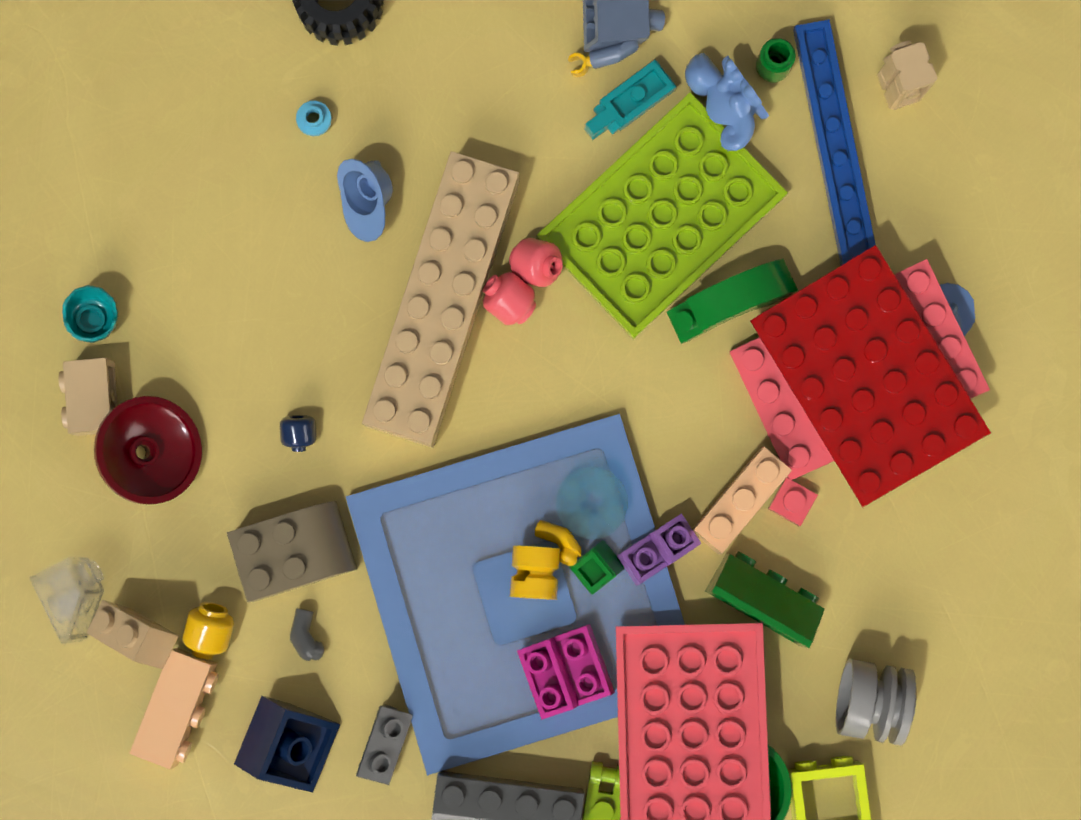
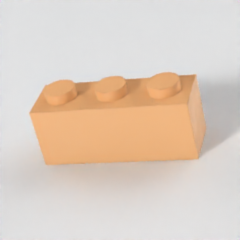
M765 447L759 449L692 530L717 554H722L792 470Z
M179 648L172 649L161 671L129 754L168 769L178 766L179 762L184 763L192 746V742L187 740L192 728L197 729L205 713V708L201 707L205 694L212 693L218 680L219 674L214 672L217 666L216 662L195 657L192 653Z

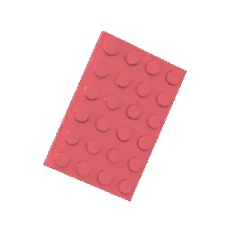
M923 260L894 274L970 399L989 391V386L928 260ZM759 337L729 351L779 459L792 470L788 478L794 480L833 462L834 459L761 338Z
M763 623L616 627L621 820H771Z

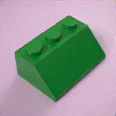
M737 551L735 556L726 554L705 592L753 620L763 623L765 627L796 645L810 648L825 608L817 604L820 598L803 588H800L798 593L785 586L788 581L786 578L770 569L767 574L754 568L756 561Z

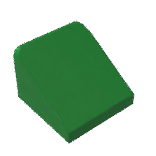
M604 540L577 560L575 565L569 567L591 595L625 569L617 555Z

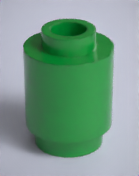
M781 38L767 41L761 48L756 61V70L759 76L768 82H779L785 79L795 62L796 54L793 46Z

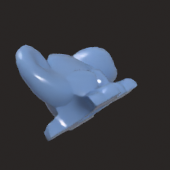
M705 53L695 55L685 70V79L688 86L695 94L707 96L706 111L710 119L717 124L726 125L721 133L720 142L722 147L728 151H737L744 148L754 134V113L761 119L769 117V114L762 106L763 102L728 55L722 60L723 75Z

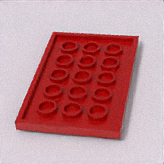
M876 245L750 320L862 508L991 434L988 426Z

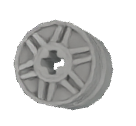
M848 659L842 672L836 704L837 734L864 739L870 725L873 724V734L876 741L884 742L888 737L889 743L902 746L909 734L916 708V679L914 671L901 668L897 673L894 666L887 665L878 680L875 663Z

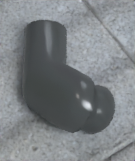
M296 608L290 632V641L302 659L306 661L311 659L319 660L324 654V645L322 642L315 641L309 632L314 612Z

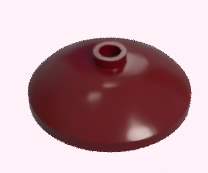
M141 396L120 403L104 417L95 436L94 458L101 478L115 494L133 503L152 505L176 498L191 485L201 464L202 443L195 423L181 407L164 398ZM138 446H142L146 451L143 459L139 458L136 454Z

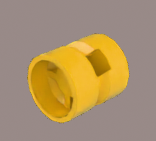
M513 545L512 566L517 569V573L511 576L510 597L557 600L558 579L553 576V572L559 569L560 548Z

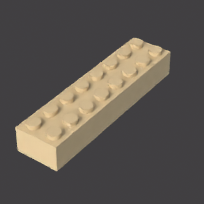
M450 152L363 417L362 424L364 426L434 448L484 292L482 290L488 281L520 182L519 172L459 153Z

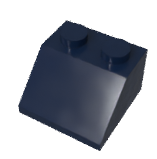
M261 696L234 765L258 780L313 793L340 724L290 703Z

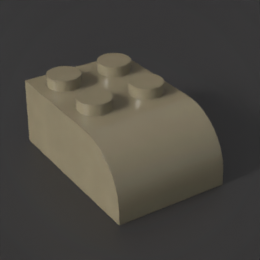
M337 501L310 506L227 532L247 603L256 602L357 570Z

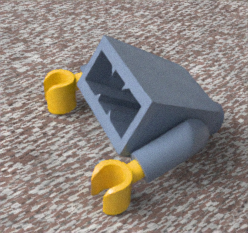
M583 0L584 52H590L587 57L581 53L571 54L568 61L581 60L583 61V66L570 73L575 77H582L588 72L590 66L594 69L619 63L638 50L639 45L649 38L650 31H661L665 24L664 11L649 9V0Z

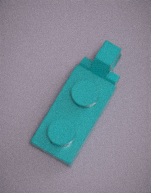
M655 59L600 99L599 104L594 108V112L597 115L585 123L586 127L584 130L592 140L607 130L613 135L619 130H623L673 93L677 86Z

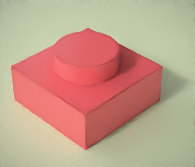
M786 477L770 503L768 510L799 527L802 525L818 495Z

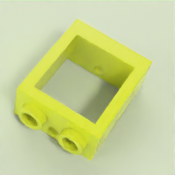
M853 756L831 758V764L817 765L816 760L798 761L794 763L795 768L787 769L792 787L790 803L792 820H806L801 781L851 775L853 776L858 820H871L864 764L859 761H853Z

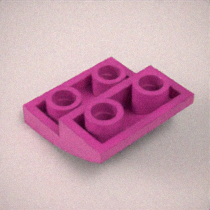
M590 624L517 650L541 720L615 693Z

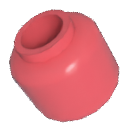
M531 237L521 240L513 248L509 258L512 273L525 283L538 287L550 286L558 278L563 267L560 249L554 243Z
M512 272L504 273L499 277L493 275L483 287L482 291L485 293L483 307L505 325L522 324L535 310L534 289Z

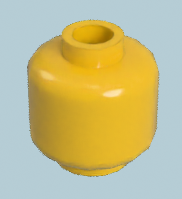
M210 602L201 603L199 607L189 611L182 641L186 647L192 650V655L195 657L212 659L213 655L222 654L228 649L234 620L228 614L226 607Z

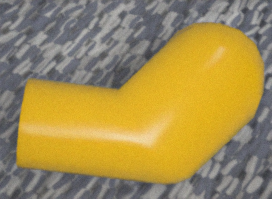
M539 520L535 528V537L556 543L561 549L559 561L567 566L575 565L577 558L581 557L582 551L581 546L570 530L544 520Z

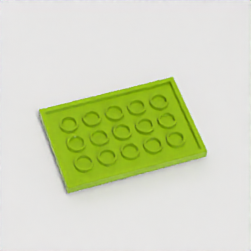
M691 92L536 235L537 239L554 243L560 249L564 268L633 340L788 194L745 148L737 151H728L722 147L720 142L721 133L725 127L710 119L706 108Z

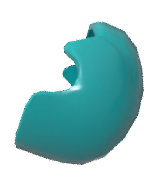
M87 285L74 289L62 305L64 326L67 332L79 341L94 343L106 339L116 327L118 318L116 302L103 288Z

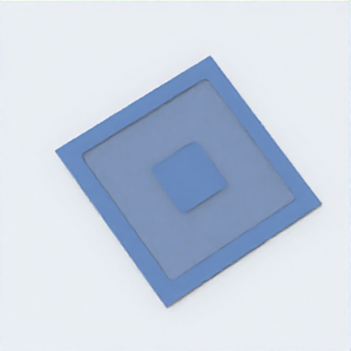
M620 414L346 496L408 712L413 715L411 722L427 775L618 717L616 627L685 625L667 567L638 586L635 585L626 569H624L605 586L591 595L569 568L570 566L564 565L559 561V569L553 572V576L558 579L557 600L510 597L511 576L517 573V569L512 566L513 545L559 548L556 543L535 537V528L539 520L569 529L581 546V557L602 540L608 544L616 555H619L656 530ZM590 624L615 693L541 720L517 650Z

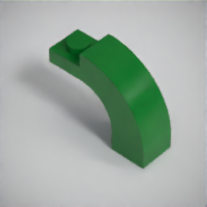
M778 259L751 268L710 286L687 298V301L667 311V314L682 344L738 316L769 306L793 294L798 289L784 259Z

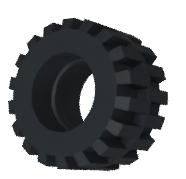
M292 0L300 21L309 34L314 33L316 39L324 42L326 38L329 40L330 45L338 46V40H344L345 45L353 44L351 40L353 37L357 36L359 41L366 38L364 31L368 29L372 32L376 28L375 19H381V6L384 5L383 0H354L349 7L343 10L330 11L322 8L318 4L319 0Z

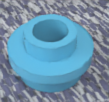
M308 101L298 109L296 122L304 134L320 136L329 129L332 116L328 107L322 102ZM310 113H318L320 117L317 122L310 123L307 121Z

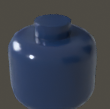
M293 415L282 418L280 421V440L282 445L292 447L293 452L306 451V447L313 445L316 441L315 419L307 415Z

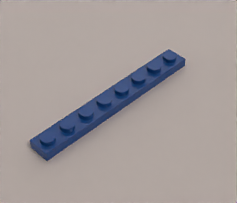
M829 19L795 25L793 32L840 265H843L875 246V240Z

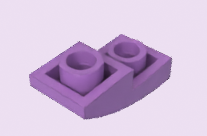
M681 513L617 555L635 585L638 586L692 551L701 542Z

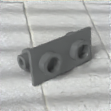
M386 704L380 705L361 762L359 763L356 773L357 777L387 785L390 784L413 717L412 714L398 711L397 708Z

